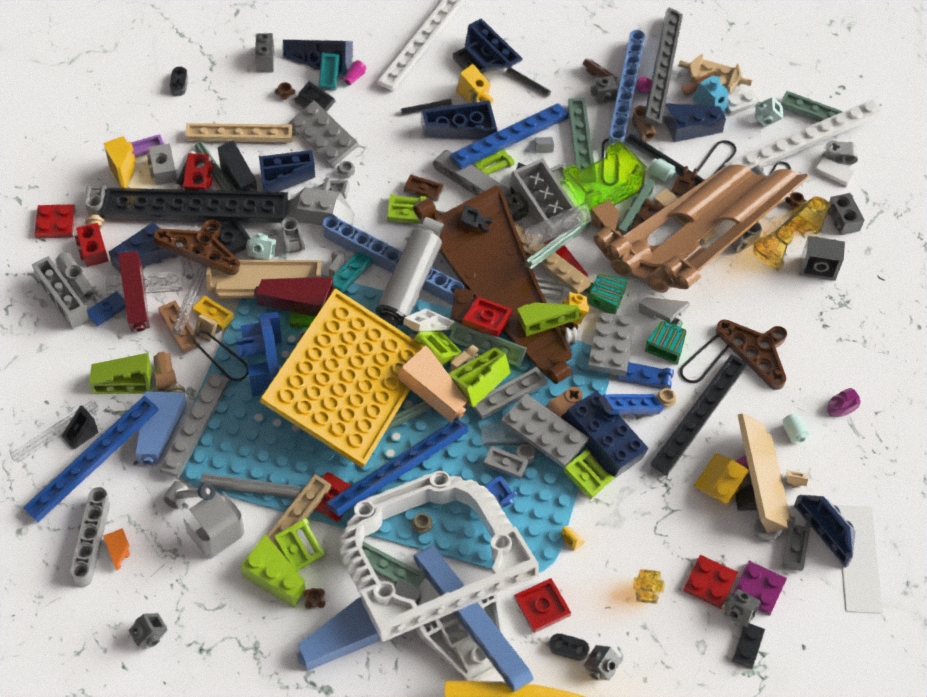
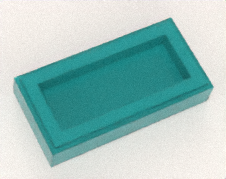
M322 53L319 88L336 89L339 54Z

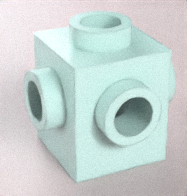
M773 96L756 104L755 119L765 127L783 119L782 105Z
M261 233L250 237L246 245L248 256H252L253 260H270L274 258L276 239L268 238V235Z

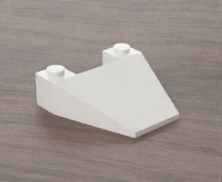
M495 594L479 601V605L504 635L498 595ZM438 618L415 628L418 637L465 680L478 681L496 671L457 618L443 625Z

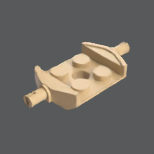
M700 54L690 63L682 60L679 61L678 67L688 69L690 82L694 81V78L698 79L711 72L714 76H718L721 79L720 83L728 90V93H732L740 84L751 87L753 81L741 76L738 63H736L735 68L705 60L703 59L704 54Z

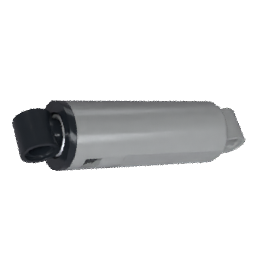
M428 217L424 219L421 229L418 228L412 231L375 309L376 314L395 328L398 325L403 326L404 318L411 315L412 309L419 298L420 291L442 245L439 236L444 224Z

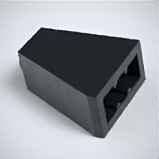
M230 141L218 147L220 169L236 191H258L256 179L236 143Z

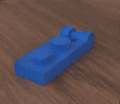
M628 362L626 376L618 375L617 380L658 389H671V378H673L674 370Z

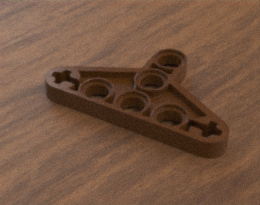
M215 220L206 221L199 231L158 229L154 232L153 242L158 247L227 275H235L239 271L240 261L217 240L221 225ZM214 227L216 230L210 231L207 228ZM205 238L209 242H202L200 239ZM182 243L184 246L177 247L175 244ZM199 250L201 253L194 254L192 251ZM216 257L218 258V260L212 261L209 258Z
M720 320L716 327V334L744 362L748 363V366L769 387L775 390L782 389L787 378L776 348L785 342L787 337L786 329L782 326H774L762 334L730 320ZM773 333H781L783 338H776ZM738 338L743 343L737 345L733 342V339ZM766 342L769 344V347L763 348L759 343ZM752 351L756 356L748 357L746 352ZM766 364L769 369L762 370L759 368V365Z

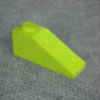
M532 303L517 308L518 321L526 337L579 320L578 305Z

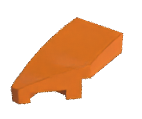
M123 528L103 535L116 571L121 568L120 563L123 559L130 556L128 549L130 545Z

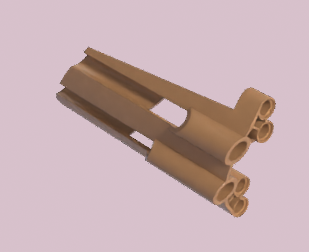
M744 165L723 167L624 236L621 235L620 231H616L610 226H605L594 235L593 239L603 255L611 261V267L617 274L624 277L633 275L646 281L653 290L660 293L667 292L671 287L686 290L701 278L699 271L809 179V175L807 173L798 175L797 172L789 169L775 170L768 176L752 174V170ZM682 215L689 219L685 226L663 244L657 246L648 244L647 239L649 235L672 216ZM732 220L736 223L708 248L701 247L700 240L721 222Z

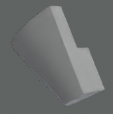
M646 297L639 302V313L653 320L658 317L671 323L677 315L682 316L689 308L690 302Z

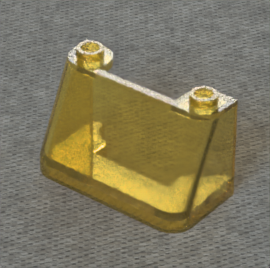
M815 196L789 210L756 240L753 246V253L772 268L779 271L784 265L783 259L788 245L794 238V232L797 230L804 235L807 231H814L813 233L817 235L822 230L831 203L822 197Z

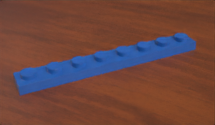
M557 103L451 153L450 160L461 170L567 119L569 112Z
M143 396L29 501L23 509L37 523L40 522L158 412V407L146 396Z
M454 419L326 502L328 508L338 516L347 513L349 509L353 508L360 501L365 500L375 492H379L383 487L397 480L407 471L414 469L415 466L429 459L436 452L443 450L453 441L460 439L462 435L469 432L467 425Z

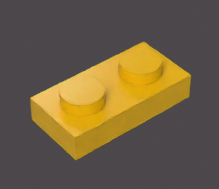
M205 295L192 308L195 314L199 316L203 314L218 322L217 328L222 331L235 318L234 313Z

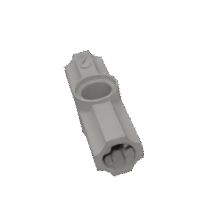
M70 252L60 253L55 261L69 285L82 302L92 300L96 294L83 274L82 268L76 263Z

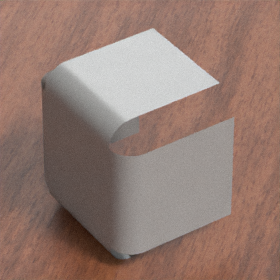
M216 491L213 499H203L188 509L202 526L198 530L194 531L183 518L187 534L207 557L217 555L242 538L245 533L242 513L224 491L225 501Z

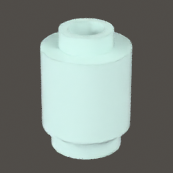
M653 159L648 169L652 175L665 182L672 180L676 174L675 166L662 159Z
M797 414L787 415L783 419V427L792 443H803L809 435L805 424Z

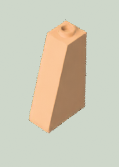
M427 346L423 347L401 368L397 378L447 420L452 422L456 417L460 419L466 412L465 406L468 402L467 398Z

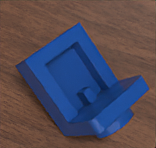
M501 475L484 485L494 495L500 506L506 507L514 502L513 497L517 493L510 490Z

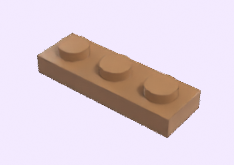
M176 300L159 307V313L182 353L197 348L193 342L195 333ZM196 337V342L200 345V341Z

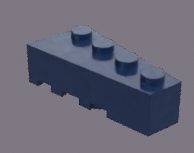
M490 100L421 111V126L424 137L481 140L496 133L498 130Z

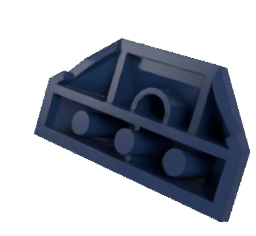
M482 18L468 25L464 49L485 70L510 68L523 61V58Z
M798 495L794 507L806 521H811L813 530L844 567L849 566L853 558L855 530L852 523L846 520L839 508L833 505L826 497Z

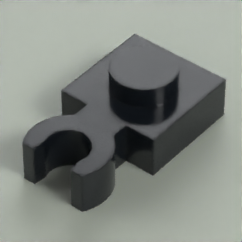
M465 205L458 223L473 230L479 227L482 232L488 233L490 228L486 227L485 223L490 225L493 220L489 217H481V211Z

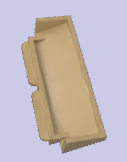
M239 260V271L235 275H227L210 267L207 268L206 272L207 291H216V298H256L254 297V291L256 286H259L261 279L321 277V260Z
M744 413L738 414L737 417L760 520L767 533L788 528L787 522H791V517L772 435L766 432L765 424Z

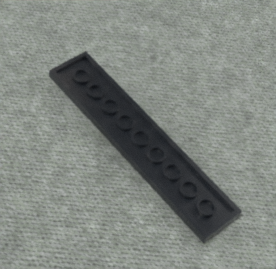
M107 188L101 215L103 219L215 220L224 222L281 223L286 218L288 192Z

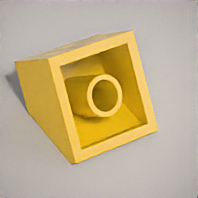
M121 136L105 142L103 145L108 166L120 188H127L135 173L134 164L136 159L133 153H131L134 152L131 142H127L125 137Z
M715 453L693 486L728 508L750 473L747 468L734 460Z

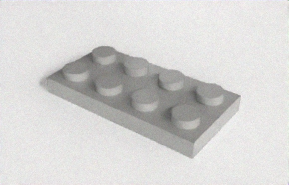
M313 101L288 122L289 125H292V129L332 168L359 146V143L316 101Z
M598 312L588 370L626 376L635 317Z
M525 394L501 419V424L563 468L570 463L589 441V437L528 394Z

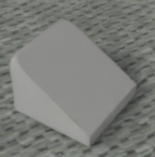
M535 137L536 153L554 152V140L552 137Z

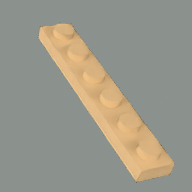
M186 123L185 139L186 141L292 143L293 129L292 125Z
M514 222L526 256L530 257L545 246ZM555 252L538 264L576 294H580L591 285V280Z

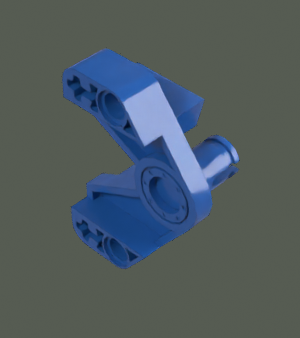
M278 312L259 314V323L241 325L242 339H236L239 358L266 354L267 362L247 365L252 397L264 395L281 370L278 366L275 344L282 343Z

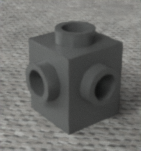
M614 76L593 79V86L590 87L591 95L595 97L597 103L616 100L618 86Z
M738 589L734 595L730 594L724 603L727 606L724 615L747 627L755 617L761 601Z
M159 613L142 614L129 629L137 647L149 648L156 646L160 642V638L168 631Z
M595 645L583 666L594 680L610 681L622 659L612 647Z

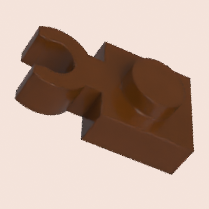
M685 166L683 177L677 176L671 192L682 196L690 191L695 185V181L692 179L697 176V169H694L689 174L687 173L688 166Z

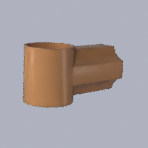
M636 106L633 110L631 123L637 128L642 140L651 141L656 137L657 132L653 125L643 121L645 106Z
M158 352L153 358L156 370L155 379L159 391L168 388L171 384H176L177 381L175 371L172 368L170 353Z

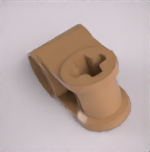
M570 387L549 401L546 408L564 419L567 410L582 400L583 392L578 387Z

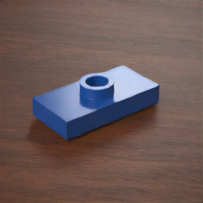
M115 291L87 310L88 317L98 327L126 308L125 299Z

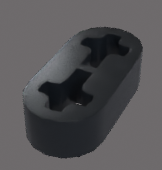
M179 66L172 70L170 91L174 96H182L186 92L188 82L186 68Z
M556 633L551 636L549 642L550 651L558 656L582 661L589 654V644L580 638ZM558 640L562 641L560 648L556 647ZM578 646L582 647L583 651L581 654L577 653Z

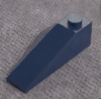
M283 39V57L305 64L313 69L320 70L322 53L339 54L338 75H345L351 65L353 41Z

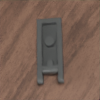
M791 516L782 567L803 571L811 521L807 520L805 527L795 525V517Z

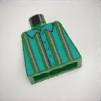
M598 274L595 282H591V285L583 291L590 294L589 305L605 313L616 314L626 291L628 279Z
M675 318L671 323L661 321L647 339L644 351L678 365L687 332L686 329L681 328L683 322L678 318Z

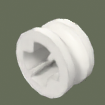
M573 327L572 330L569 328L565 329V339L568 345L571 342L577 344L576 327Z

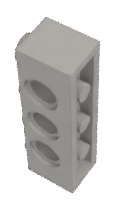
M47 256L33 263L32 267L36 279L72 329L88 321L89 317L86 306L50 257Z

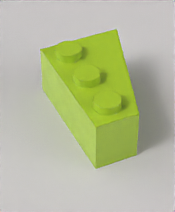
M494 347L448 374L467 398V404L474 408L511 372L506 354Z
M148 353L91 364L89 385L92 394H145V392H152L153 371Z
M266 534L241 564L242 576L293 608L306 591L305 580Z

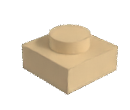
M202 314L198 316L194 333L207 331L215 337L218 322ZM199 334L201 337L209 341L212 340V338L209 337L207 334Z
M786 470V483L796 488L801 486L807 487L808 477L806 473Z

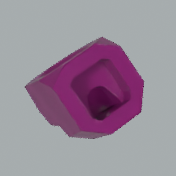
M853 388L841 391L828 402V414L833 417H843L854 412L861 404L860 396Z

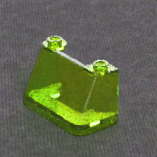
M619 140L607 147L605 158L580 171L575 165L567 166L563 169L562 177L583 213L589 218L591 208L610 200L615 206L636 195L641 185L645 183L647 166Z

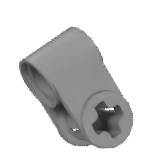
M829 141L826 145V151L822 154V158L825 157L838 164H855L858 161L856 144L851 141Z
M102 185V187L86 186L85 204L88 216L99 215L102 217L101 212L107 191L106 185Z
M291 217L282 220L281 229L286 254L294 250H305L304 240L297 221Z
M759 222L755 223L732 243L737 252H742L759 241L762 230Z

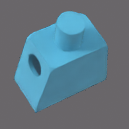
M712 76L700 82L692 99L698 105L720 106L723 113L727 112L728 90L720 83L721 79L718 76Z

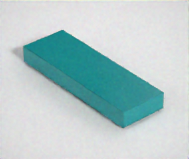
M357 252L332 276L334 290L337 289L344 293L373 264V259Z

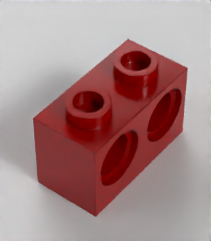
M187 154L183 185L185 190H209L212 187L210 175L214 171V161L211 160L209 154ZM201 163L204 164L203 167L197 168V166H198L199 164H201ZM202 180L200 184H195L196 181Z
M98 222L77 227L78 235L74 237L77 247L81 246L82 248L78 250L81 261L85 260L87 267L109 262Z

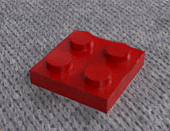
M75 204L38 205L34 232L35 238H73Z
M477 297L464 316L462 325L498 337L510 319L513 309Z
M700 554L683 592L722 609L738 572Z
M552 578L514 595V599L533 633L571 616L572 612Z

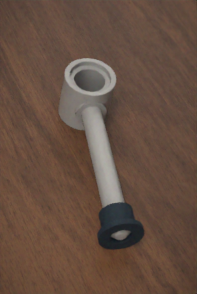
M174 481L163 495L162 500L169 507L178 510L187 498L213 499L216 490L210 483H205L198 489L189 490L183 483Z

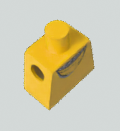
M473 64L460 73L456 88L457 94L469 103L490 100L492 104L494 101L488 94L491 86L490 83Z

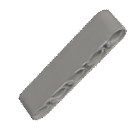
M444 150L432 162L434 168L439 173L475 196L493 186H499L506 202L512 197L511 191L506 186L473 165L460 170L450 160L452 152L449 150Z
M95 487L89 492L70 567V574L75 585L81 588L88 586L92 582L110 508L107 491L102 487ZM87 553L90 554V555L87 556V557H82L84 554H87ZM85 572L83 576H77L79 573Z

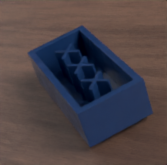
M596 390L569 408L563 420L589 437L585 447L609 474L617 478L641 461L649 448L619 414L609 415L604 410L603 405L599 401L602 395Z

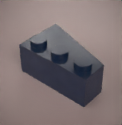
M665 103L663 119L674 142L723 133L726 117L720 106Z
M312 150L259 156L263 191L280 192L316 177Z
M154 222L109 251L111 264L120 274L118 253L138 251L143 269L147 265L153 263L160 264L162 260L170 257L174 259L179 257V255L154 244V232L161 229Z

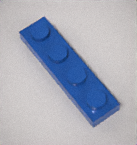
M603 394L599 398L604 410L609 415L660 414L664 409L654 394Z

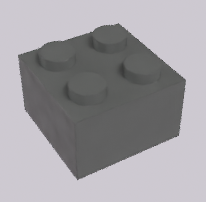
M808 236L800 257L799 275L836 281L844 260L845 241Z

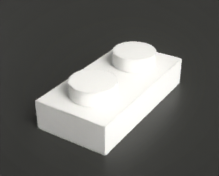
M752 89L728 97L727 112L731 116L754 108L756 104L760 103V100Z

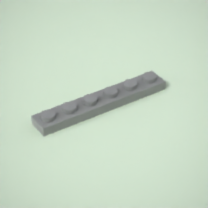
M211 372L159 468L161 473L179 479L230 383L229 378Z

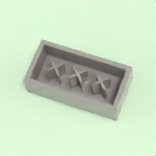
M543 158L512 171L509 183L546 239L568 229L578 221L580 217L579 211Z

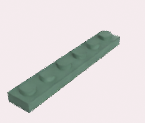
M585 98L568 99V111L578 183H596Z

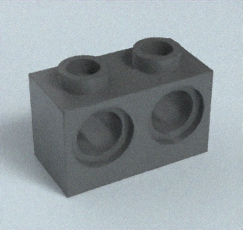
M256 33V72H274L273 33Z
M846 193L831 196L826 209L827 213L831 215L834 226L838 229L840 235L861 231L865 219L852 194Z

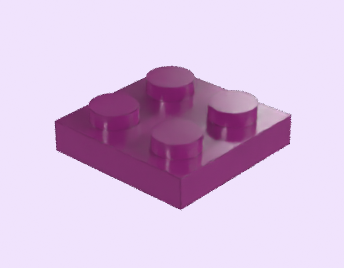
M748 561L734 593L740 589L760 600L758 610L771 615L787 578L752 561Z

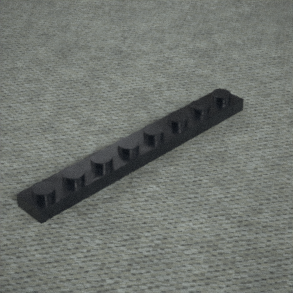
M732 354L729 356L652 460L651 467L666 476L669 475L747 368L748 363Z

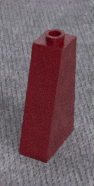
M138 251L118 253L128 325L131 331L141 332L150 328L143 265Z
M333 277L261 279L259 286L255 288L254 297L257 299V306L316 317L334 291Z

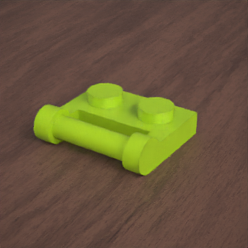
M503 149L472 165L489 176V174L502 168L513 166L514 160Z
M390 194L387 222L421 224L414 213L413 205L426 199V196L415 198Z
M441 330L423 331L414 338L418 344H422L424 347L427 346L441 365L452 361L456 355L459 356L462 353Z
M586 449L568 464L563 471L591 500L611 483L615 477L612 474H608L590 455L591 452ZM584 460L589 464V466H590L603 480H601V479L586 465V463L584 462Z
M307 518L274 536L286 559L296 571L301 570L327 554L326 550L321 548L310 529ZM301 529L314 550L315 554L312 556L309 555L298 536L297 530Z

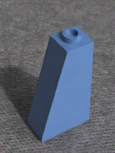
M145 392L144 396L152 401L159 411L139 428L136 448L138 464H159L186 408L185 393Z
M357 598L298 644L299 652L296 655L300 665L304 664L307 671L379 641V635L362 603V598Z

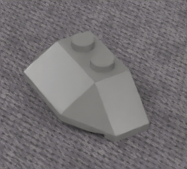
M305 187L288 200L286 218L291 217L297 222L323 226V220L326 217L334 216L353 226L355 213L341 192Z

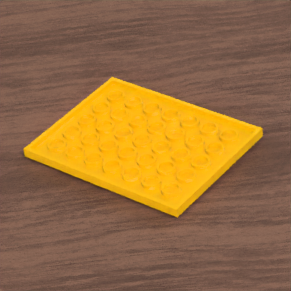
M335 289L259 402L363 468L410 391V388L397 378L399 372L424 346L418 344L405 333Z

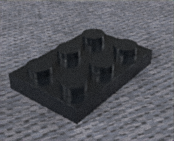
M221 222L220 234L217 240L233 255L245 250L250 236L240 222ZM214 227L208 228L210 231L216 230ZM205 238L200 239L202 242H209ZM199 250L192 251L194 254L201 253ZM216 257L209 258L210 260H218Z

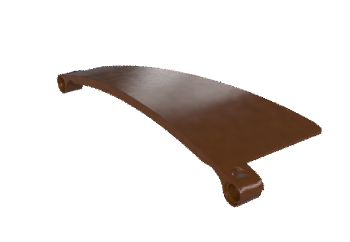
M499 186L491 187L440 216L434 202L429 197L414 204V213L421 224H423L426 217L444 224L439 236L442 241L439 252L466 289L474 291L473 298L476 300L477 297H481L513 309L510 319L502 329L505 336L511 342L526 347L527 350L524 356L554 384H558L573 375L569 365L566 363L572 358V353L559 326L526 337L518 321L517 308L532 303H547L533 270L524 266L527 256L506 199ZM465 205L481 211V217H489L493 220L490 225L485 223V226L490 228L488 233L482 232L479 227L473 230L458 223Z

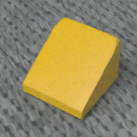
M564 526L562 528L561 537L572 550H577L585 543L571 527Z

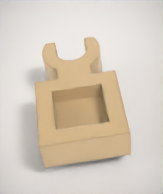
M472 345L466 352L463 351L459 356L456 355L450 363L451 372L477 358L478 354L476 352L479 349Z

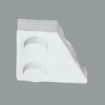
M425 308L405 317L403 325L410 327L412 331L416 332L451 330L455 321Z

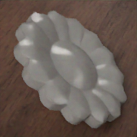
M760 518L756 519L754 532L757 533V537H761L762 540L769 542L771 540L775 541L776 538L780 537L782 530L767 533Z

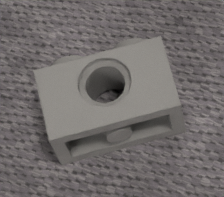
M170 143L150 146V154H147L148 165L153 167L149 168L151 179L155 178L156 185L177 182Z

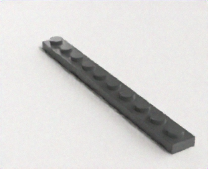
M670 7L665 12L643 121L657 128L662 123L683 18L682 13Z

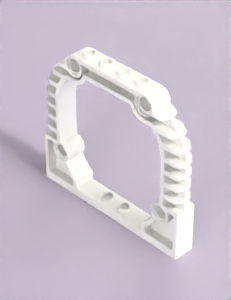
M436 471L424 475L421 478L406 482L401 486L360 501L354 507L355 515L348 521L347 527L341 535L340 554L342 561L362 598V603L382 642L539 576L537 560L517 528L513 527L494 495L486 487L478 485L473 480L465 481L458 476H449L444 471ZM458 500L469 505L478 514L492 537L491 555L495 561L492 567L493 575L472 584H466L460 589L445 593L441 597L417 606L414 600L397 595L392 583L380 582L362 549L364 537L377 531L384 519L429 501L435 504H445Z

